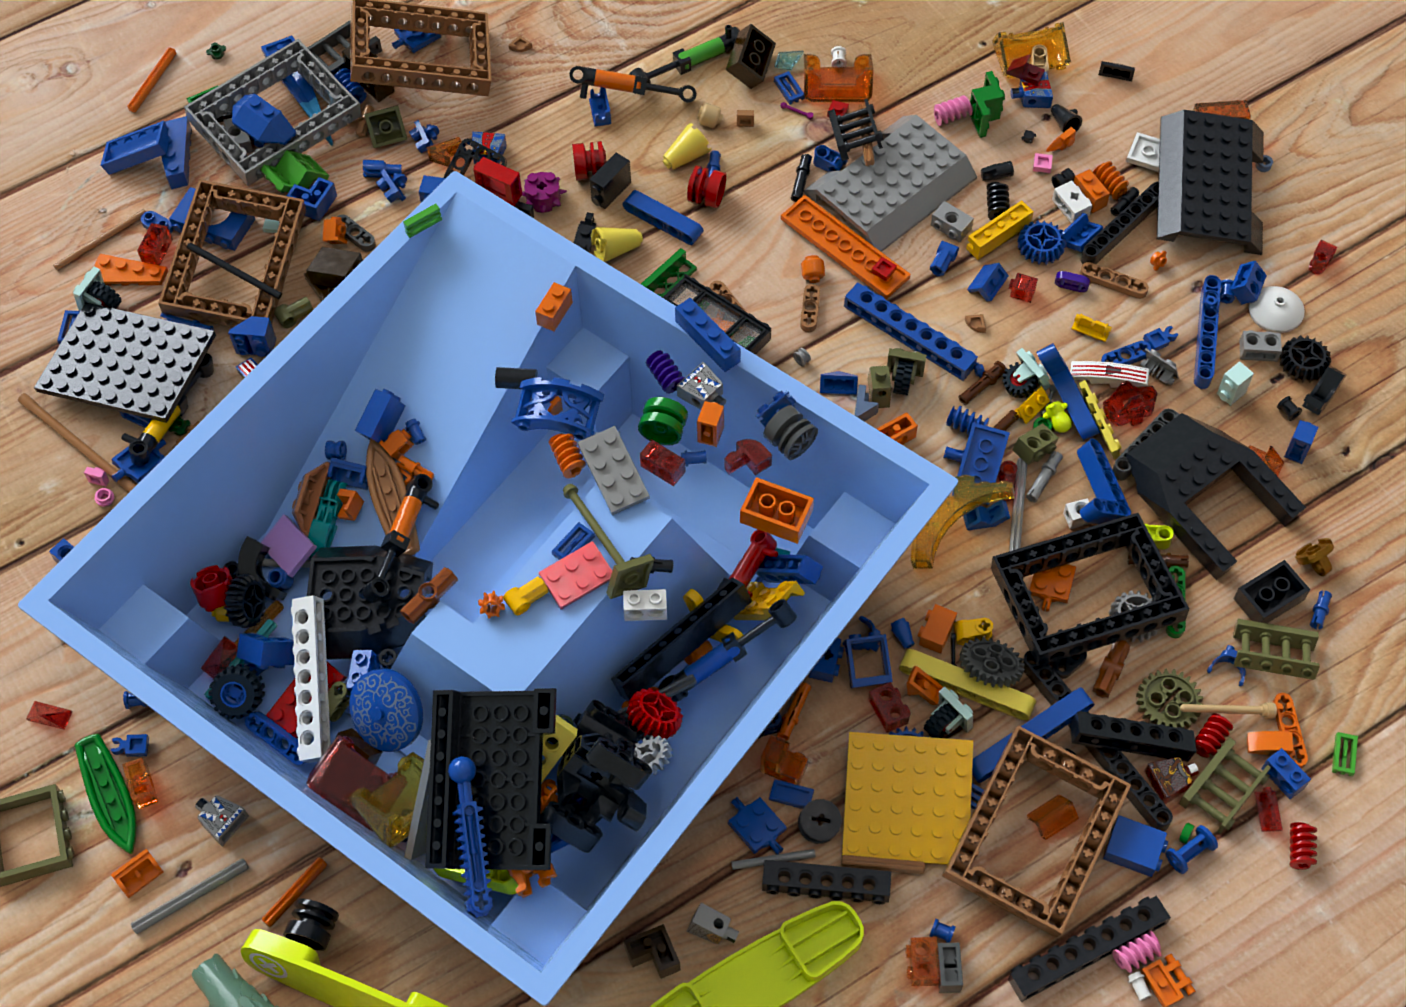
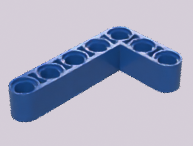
M1054 343L1037 351L1036 353L1050 375L1063 403L1068 404L1067 410L1082 440L1085 441L1101 433Z
M1091 438L1077 450V455L1096 498L1080 509V515L1087 523L1099 525L1131 515V510L1101 444L1096 439Z

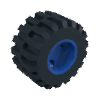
M237 664L236 666H229L214 677V681L209 686L212 688L209 691V696H212L210 703L215 704V711H221V716L224 717L227 714L229 719L234 717L241 719L243 716L246 717L262 703V698L265 696V691L262 690L265 688V684L260 682L263 678L261 675L257 677L255 669L250 671V666L242 667V664Z

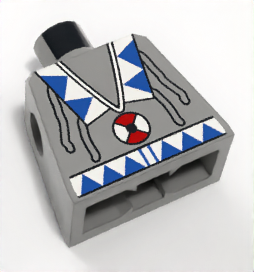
M704 362L677 384V396L700 410L704 401L716 402L722 406L726 403V399L722 397L723 383Z
M218 795L210 802L205 798H201L195 805V808L201 811L197 817L199 822L222 847L249 817L243 807Z

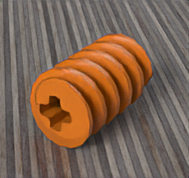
M1111 161L1097 166L1093 173L1110 192L1112 198L1117 200L1127 192L1129 182L1125 180L1124 176H1120V171H1116L1117 168L1112 166Z
M557 434L549 439V445L552 452H554L560 470L563 472V477L570 479L579 475L586 466V462L582 460L583 456L580 454V449L576 447L577 442L574 441V436L572 434Z

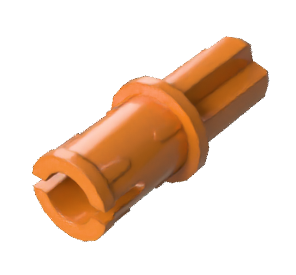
M404 455L398 459L400 463L397 462L396 465L409 472L410 476L425 474L433 480L434 473L420 466L419 462L415 463Z

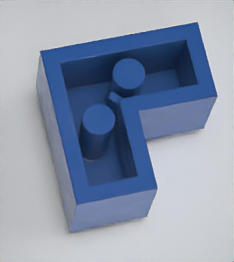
M318 177L310 190L294 184L286 196L304 199L306 207L305 216L320 221L336 199L337 193L333 182Z
M257 633L239 634L237 658L243 659L246 664H256V667L260 669H268L269 666L285 668V665H294V640L286 637H266Z

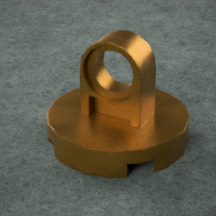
M1330 538L1318 539V544L1312 545L1308 543L1295 553L1298 564L1306 565L1311 563L1315 572L1320 576H1325L1331 572L1332 565L1327 555L1335 547Z

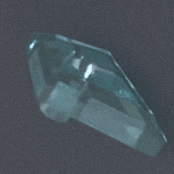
M804 51L778 52L775 67L792 70L803 56Z

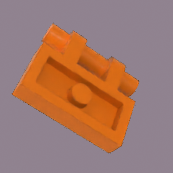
M1172 954L1165 957L1168 963L1167 966H1164L1159 959L1141 969V973L1144 974V978L1163 1007H1169L1184 998L1180 991L1182 989L1186 991L1188 996L1196 992L1191 985L1193 982L1190 977H1186L1181 969V963L1179 960H1175ZM1173 972L1179 982L1175 983L1169 973Z

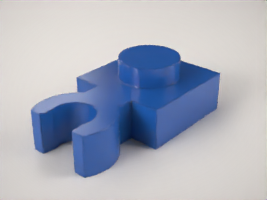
M1168 326L1163 332L1158 328L1145 334L1143 339L1150 344L1151 349L1157 351L1168 346L1170 341H1175L1178 333L1170 334L1173 327Z
M147 734L127 735L126 740L118 737L112 739L114 744H120L118 748H111V752L115 755L122 754L125 751L127 757L147 756L149 736Z

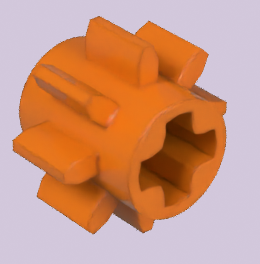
M495 591L489 594L484 592L483 600H478V605L482 606L480 614L485 613L488 615V619L491 616L500 617L499 611L505 610V604L502 603L503 596L498 597Z

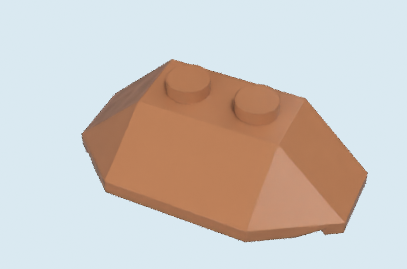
M325 462L305 474L298 485V494L292 505V514L300 530L307 537L312 520L316 519L318 514V507L321 501L319 497H323L328 479H331L327 477L330 462Z

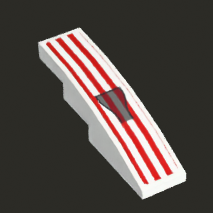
M1072 361L1070 373L1074 381L1089 380L1091 384H1110L1111 388L1148 386L1150 370L1148 368L1111 362Z

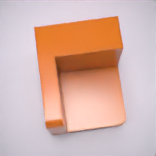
M339 489L337 496L343 505L338 513V517L355 521L364 501L357 491Z

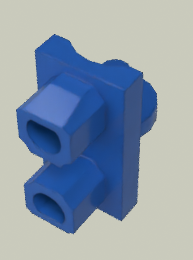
M419 120L415 121L416 127L409 131L415 141L422 138L415 143L417 149L421 153L430 149L433 153L437 149L432 139H437L439 134L438 127L428 124L427 128H425Z
M385 169L382 170L380 173L383 177L376 183L382 191L389 187L391 188L384 193L390 203L398 198L401 201L405 200L406 197L399 187L405 188L407 177L404 174L394 173V178H392Z

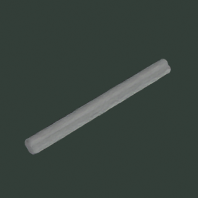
M1018 458L1016 466L1009 551L1021 547L1027 463L1021 458Z
M244 859L236 861L131 923L133 931L136 934L142 932L248 870L246 861Z

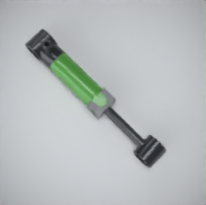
M726 25L724 35L685 51L682 48L673 52V62L648 73L644 72L642 68H635L629 75L647 77V83L650 84L651 78L675 68L683 75L690 72L692 66L732 50L740 29Z

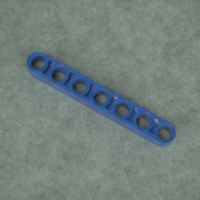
M1215 275L1207 276L1201 289L1194 384L1200 389H1206L1210 386L1215 371L1221 280ZM1207 295L1214 296L1219 301L1212 310L1202 304Z
M1080 687L1021 727L1046 740L1070 724L1077 712H1088L1095 704L1084 689ZM1012 733L973 758L972 775L978 783L991 777Z

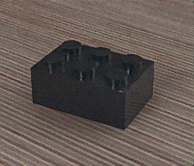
M1283 560L1238 588L1234 600L1252 621L1269 623L1304 601L1310 588L1291 566Z

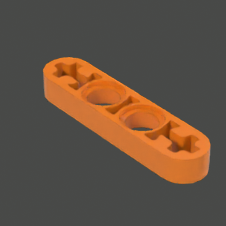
M1278 693L1272 702L1277 707L1275 718L1279 731L1292 732V736L1297 739L1298 744L1293 745V752L1288 755L1292 759L1295 755H1297L1298 759H1302L1300 763L1294 760L1302 769L1308 761V756L1294 703L1289 694ZM1280 699H1281L1284 703H1287L1284 708H1283V704H1282V703H1279ZM1282 718H1290L1293 725H1285L1282 722Z

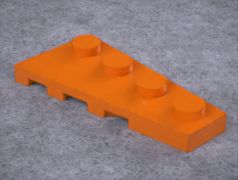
M99 254L94 265L100 269L103 281L107 286H111V284L129 286L131 283H138L139 286L162 285L168 273V269L165 266L105 254Z

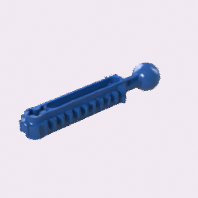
M460 756L451 761L448 773L450 778L458 785L460 801L453 815L458 816L454 823L459 824V828L455 831L460 833L461 836L457 838V841L462 844V846L458 847V850L463 852L459 859L464 860V864L460 868L465 869V873L461 877L466 878V882L462 886L467 887V891L463 895L468 896L467 901L464 903L467 907L466 911L475 918L487 916L490 910L493 909V897L488 895L492 891V888L487 887L491 879L486 878V874L490 872L485 869L488 861H485L483 858L487 855V852L482 850L486 843L481 842L485 834L480 833L484 826L479 824L483 817L478 816V812L483 810V807L477 806L476 801L472 799L470 782L476 775V766L470 758ZM478 900L479 902H483L484 904L480 908L479 906H475V902H477Z

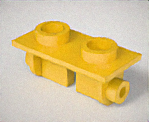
M1082 313L1076 315L1075 322L1071 328L1103 342H1106L1112 330L1108 323L1094 321Z
M1042 386L1014 410L1017 412L1015 416L1019 415V418H1022L1025 424L1050 402Z

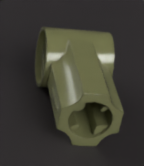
M304 297L290 305L282 304L278 306L274 311V315L284 328H290L296 324L297 319L312 312L313 307L308 298Z

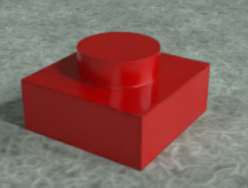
M832 100L828 111L834 109L836 115L840 114L842 116L847 114L849 104Z
M881 257L872 267L871 273L887 281L896 271L897 265Z

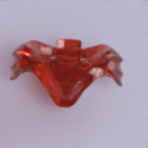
M1129 381L1122 382L1116 391L1103 402L1106 418L1116 426L1128 423L1131 426L1141 424L1144 417L1150 416L1153 413L1158 393L1153 386L1139 388L1132 385Z

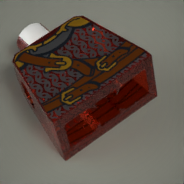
M1180 757L1148 763L1144 771L1156 794L1164 804L1186 792L1193 784L1191 777L1199 774L1195 763L1185 766Z

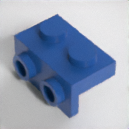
M1083 213L1062 232L1065 235L1066 247L1082 252L1085 245L1103 230V226L1089 222L1088 215Z

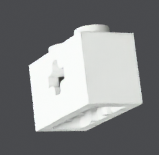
M1069 181L1054 189L1052 200L1071 223L1083 213L1090 216L1092 203L1073 181Z

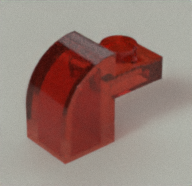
M740 440L736 442V452L732 451L724 458V469L728 474H731L746 464L756 476L772 466V454L762 443L756 440Z

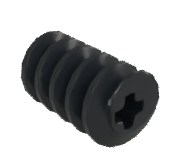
M991 182L986 186L987 210L990 220H993L1010 208L1009 186L1007 184Z

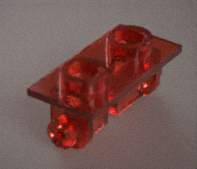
M1264 787L1263 791L1254 792L1261 832L1282 831L1276 791H1273L1271 787Z

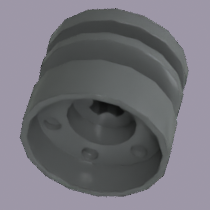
M789 405L779 410L770 419L764 429L763 436L773 446H778V451L784 454L787 459L794 460L812 445L817 437L818 428L811 424L808 419H803V415L795 407Z

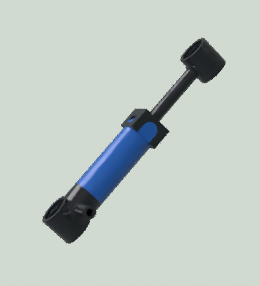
M785 599L776 601L768 610L771 614L770 618L739 639L734 632H731L721 639L722 643L676 675H670L662 680L659 684V689L661 690L691 674L694 675L697 681L696 685H698L731 661L737 662L746 656L747 652L744 647L746 643L775 623L780 628L791 625L796 620L797 615ZM696 685L672 696L671 700L679 702L684 697H687L688 691Z

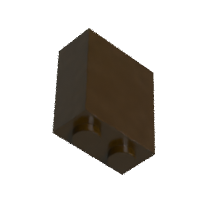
M322 247L306 271L311 284L336 288L363 259L359 252Z

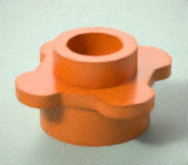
M1166 251L1161 253L1155 252L1152 255L1150 263L1154 265L1153 269L1155 271L1160 267H1164L1167 263Z

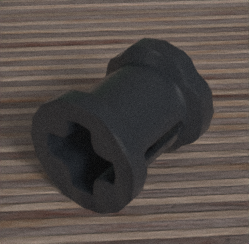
M1287 396L1278 403L1277 408L1288 416L1287 419L1289 421H1292L1301 414L1302 409L1291 401L1292 398L1290 396Z

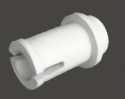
M1140 971L1129 975L1128 983L1132 984L1139 1001H1143L1151 997L1152 994L1143 979L1145 977L1144 974L1141 975Z

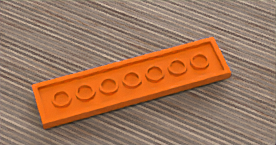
M806 195L802 196L781 214L783 222L886 300L910 279L911 274ZM881 257L897 265L896 271L887 281L871 273L872 267Z

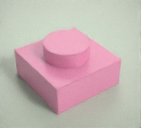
M1035 153L1033 171L1051 173L1053 155Z
M86 467L84 474L89 483L107 486L109 479L103 469Z

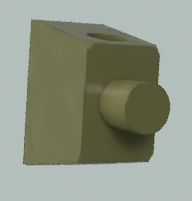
M870 367L868 373L870 402L879 403L878 408H889L891 400L889 367ZM879 391H883L882 396L878 395L877 393Z

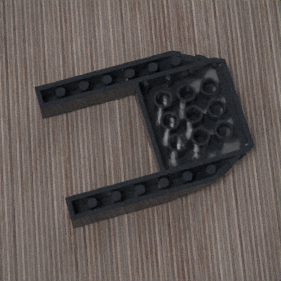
M1184 413L1178 415L1126 454L1140 497L1167 526L1172 528L1173 533L1216 580L1227 573L1236 564L1237 560L1187 506L1188 503L1233 470L1285 527L1299 517L1306 509L1304 504L1252 449L1225 432Z

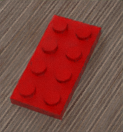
M327 661L329 691L335 682H344L347 677ZM294 678L266 716L298 739L296 734L297 716L295 713L297 704L294 692L296 682Z

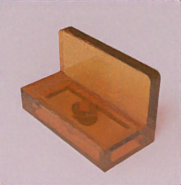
M1061 795L1055 796L1027 814V818L1037 825L1041 837L1045 840L1079 819L1073 802Z

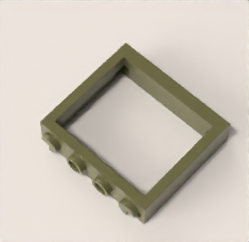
M56 784L0 799V812L51 798L60 856L4 871L0 845V887L73 867L72 858H74V850L69 843L72 835L70 828L66 824L69 816L63 805V802H66L63 790H60Z

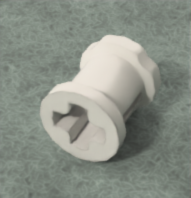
M842 46L834 47L831 50V55L833 56L831 65L835 69H842L846 66V49Z

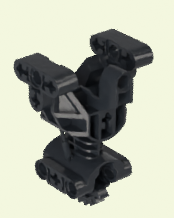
M592 700L582 714L578 713L573 721L578 729L577 736L562 755L563 758L557 770L558 803L555 801L549 802L540 814V824H552V834L586 853H589L603 836L601 829L595 824L602 818L611 822L616 810L617 820L636 832L642 827L646 819L647 804L634 793V790H639L652 774L651 767L634 756V751L637 747L636 743H638L637 741L643 732L638 731L636 726H632V721L628 720L627 717L605 706L598 700ZM575 794L583 798L581 804L572 800Z

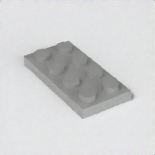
M615 426L578 442L582 455L612 515L650 499Z

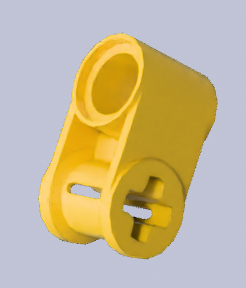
M978 618L955 622L954 630L957 644L964 645L969 640L974 641L975 638L981 641L982 637L989 641L992 637V621L988 618Z

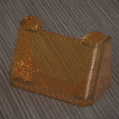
M804 54V97L807 101L865 102L864 99L867 98L869 101L872 98L874 70L871 54L857 56L854 61V67H820L818 56Z

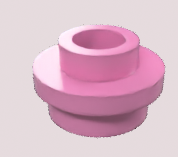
M101 488L95 494L96 503L102 507L110 505L115 498L114 493L107 488Z

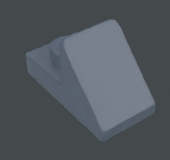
M859 385L854 416L865 422L878 413L879 403L868 402L869 393H866V385Z

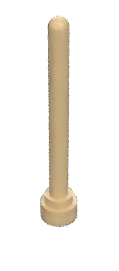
M1265 702L1260 706L1182 704L1180 706L1182 712L1260 714L1265 719H1274L1277 714L1276 704L1272 702Z

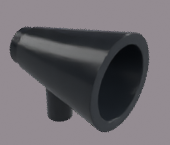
M1059 104L1052 106V115L1063 133L1070 127L1075 129L1076 132L1082 125V117L1077 115V109L1068 110Z

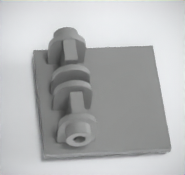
M1145 348L1147 360L1143 359L1140 366L1148 368L1152 376L1161 368L1156 378H1159L1166 385H1172L1175 381L1173 377H1179L1176 364L1169 359L1166 361L1162 359L1161 355L1154 349L1150 351Z

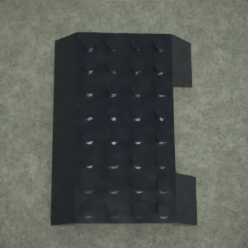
M1181 110L1161 116L1156 239L1174 242L1178 235L1243 244L1244 253L1262 255L1263 222L1252 212V162L1263 163L1264 132L1253 120L1191 110Z
M556 688L534 689V691L477 692L433 690L425 868L462 869L460 866L464 864V860L459 859L463 852L458 850V847L462 846V844L457 841V838L461 836L460 833L455 831L459 828V824L454 823L458 816L453 815V812L457 810V805L460 804L458 785L450 778L448 773L451 761L457 757L464 756L470 758L476 766V775L470 783L473 801H476L477 806L483 807V810L478 812V816L483 817L479 824L484 826L480 833L485 834V837L481 839L482 843H486V846L482 848L484 852H487V855L483 857L485 861H488L485 869H551L552 824H540L543 735L555 734Z

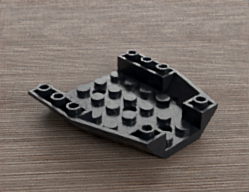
M377 545L319 548L311 558L307 596L314 595L323 599L325 593L332 592L331 597L328 600H324L327 660L352 659L353 650H373L378 655L384 649H395L404 646L410 634L426 616L424 614L413 624L403 617L400 610L418 593L419 587L422 584L432 580L433 562L404 553L399 557L394 556L385 578L389 583L390 590L382 599L376 603H371L361 598L362 591L366 584L378 576L387 551ZM408 589L409 594L404 598L400 597V593Z

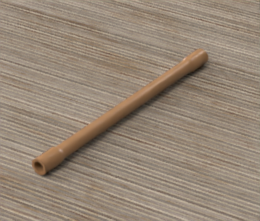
M26 393L19 396L18 402L38 416L95 465L103 469L111 478L112 475L118 472V470L40 407ZM125 476L117 482L128 493L136 486L133 481Z

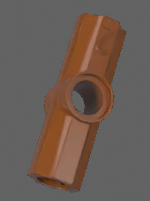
M444 567L430 582L424 583L419 587L418 593L400 610V613L409 623L415 624L429 609L434 608L440 602V598L458 581V578L449 568ZM427 594H433L431 597H425Z
M1122 640L1113 643L1108 656H1105L1099 670L1100 674L1092 690L1097 696L1109 698L1115 681L1118 680L1124 661L1131 647L1127 641Z

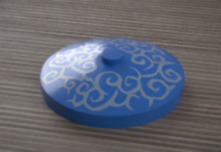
M386 668L372 670L362 675L356 681L351 691L349 707L353 724L364 741L372 747L385 752L399 751L412 744L420 734L423 725L422 702L413 684L399 672Z

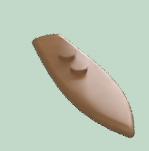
M370 439L366 456L368 489L385 535H387L406 494V485L394 459L379 443ZM415 524L409 536L411 540L404 554L411 556L420 551Z

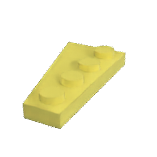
M1086 380L1079 383L1082 396L1115 460L1120 456L1119 450L1122 447L1118 439L1114 440L1112 436L1114 431L1110 423L1106 424L1104 420L1106 415L1102 408L1099 409L1097 405L1099 402L1095 393H1091Z

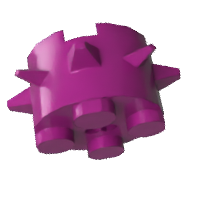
M552 172L530 173L527 179L524 180L525 191L522 192V196L526 197V204L532 205L536 212L546 213L552 211V208L555 206H561L560 194L566 193L567 190L560 189V178L555 177V174Z

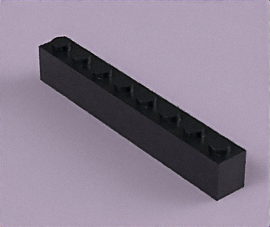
M733 577L730 578L613 676L611 680L619 695L629 702L637 691H641L642 688L647 690L654 686L739 612L744 610L752 602L745 584Z

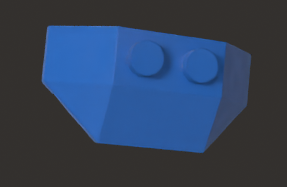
M256 94L245 95L233 105L232 123L257 142L285 145L297 134L281 111Z

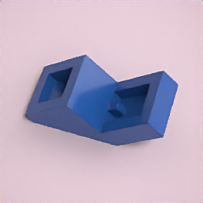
M1001 499L988 508L977 504L963 512L966 529L975 530L996 527L1010 519V514L1006 501Z

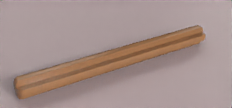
M860 104L858 110L866 108V104ZM869 114L861 116L859 119L868 117ZM870 123L860 126V129L870 126ZM871 133L863 135L861 138L870 136ZM872 143L862 145L865 165L868 167L870 165L873 166L875 162Z

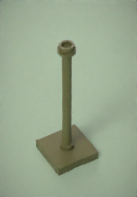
M573 484L566 485L563 488V495L565 498L573 501L617 564L613 567L606 592L609 598L619 597L623 595V591L639 590L647 587L650 571L654 563L652 555L647 554L625 562L578 496L577 486Z

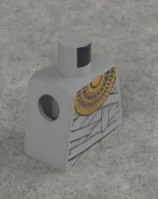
M700 903L687 929V932L715 944H719L723 938L734 943L739 931L728 926L731 921L728 916L703 903Z

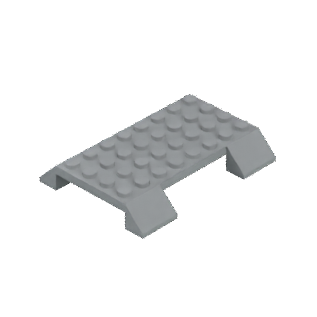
M918 115L903 116L882 131L884 140L881 141L883 148L879 149L878 144L873 147L875 162L873 166H866L864 155H862L842 171L827 172L804 190V193L814 202L822 198L866 236L865 240L881 252L938 209L944 201L947 202L977 179V175L967 155Z

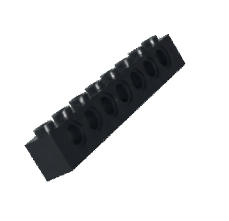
M1157 895L1151 899L1149 896L1143 898L1138 902L1139 905L1134 908L1131 906L1126 907L1120 912L1121 915L1115 918L1113 916L1106 918L1102 921L1103 924L1098 927L1093 925L1084 931L1085 934L1077 937V935L1070 937L1066 940L1067 944L1061 947L1059 945L1053 946L1047 951L1048 954L1042 957L1040 955L1033 957L1029 960L1030 963L1024 967L1022 965L1014 967L1011 970L1008 981L1020 1001L1023 1002L1111 955L1114 949L1118 950L1120 946H1126L1127 942H1133L1135 938H1140L1142 934H1147L1149 930L1153 932L1166 925L1171 917ZM1138 914L1145 915L1148 921L1140 920ZM1120 924H1126L1130 930L1125 931L1121 929ZM1106 933L1110 935L1112 940L1107 941L1103 939L1101 934ZM1083 944H1091L1093 946V950L1085 949ZM1065 953L1073 954L1075 960L1067 959ZM1047 963H1054L1057 969L1050 970L1047 967ZM1028 973H1036L1039 979H1030Z

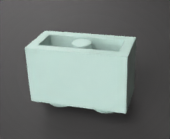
M1239 361L1224 374L1217 395L1231 406L1246 393L1254 373Z

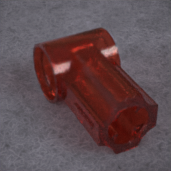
M1004 461L1001 464L998 475L997 498L1006 502L1015 498L1018 468L1013 461Z

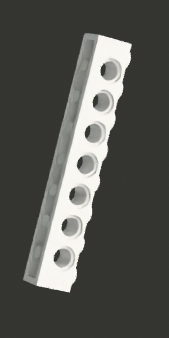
M312 595L292 599L291 614L293 616L292 634L294 637L293 655L295 660L293 671L296 682L294 692L297 704L295 708L297 716L296 734L298 736L297 754L299 761L307 763L324 761L331 747L324 599Z

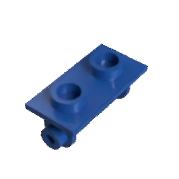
M781 390L773 397L774 401L771 404L767 405L765 403L757 410L758 414L756 417L758 419L760 417L763 418L760 422L764 427H766L778 409L781 410L789 405L794 407L796 400L792 396L789 398L786 396L789 394V391L783 392Z

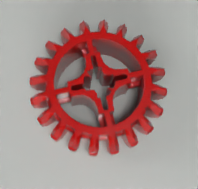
M642 688L641 691H637L628 702L626 712L629 715L628 720L632 721V726H636L638 731L644 733V736L649 735L651 737L653 735L655 738L659 735L662 739L665 738L666 740L677 733L681 727L683 715L681 714L682 709L677 707V702L671 700L672 697H667L665 692L662 694L658 689L653 691L651 688L647 690Z

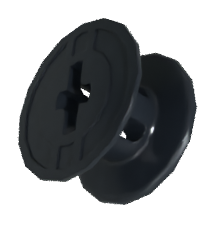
M816 799L809 802L800 812L798 818V828L802 836L815 844H824L830 841L839 832L842 824L838 807L825 799ZM818 817L822 818L821 821L828 823H823L821 826H819L818 822L812 820H817Z

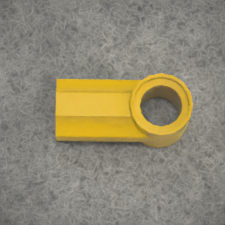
M537 576L520 588L513 587L504 594L503 600L514 614L518 616L526 612L531 603L549 593L542 578Z

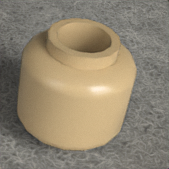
M708 103L700 106L697 114L699 124L709 128H715L717 124L720 125L723 115L720 114L721 109Z

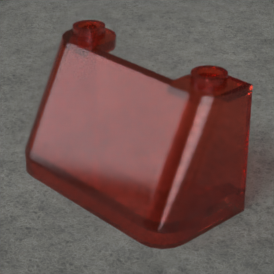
M338 735L309 773L306 784L311 790L369 830L376 831L406 787V778L398 772L386 773L357 753L353 746L354 742L350 738Z

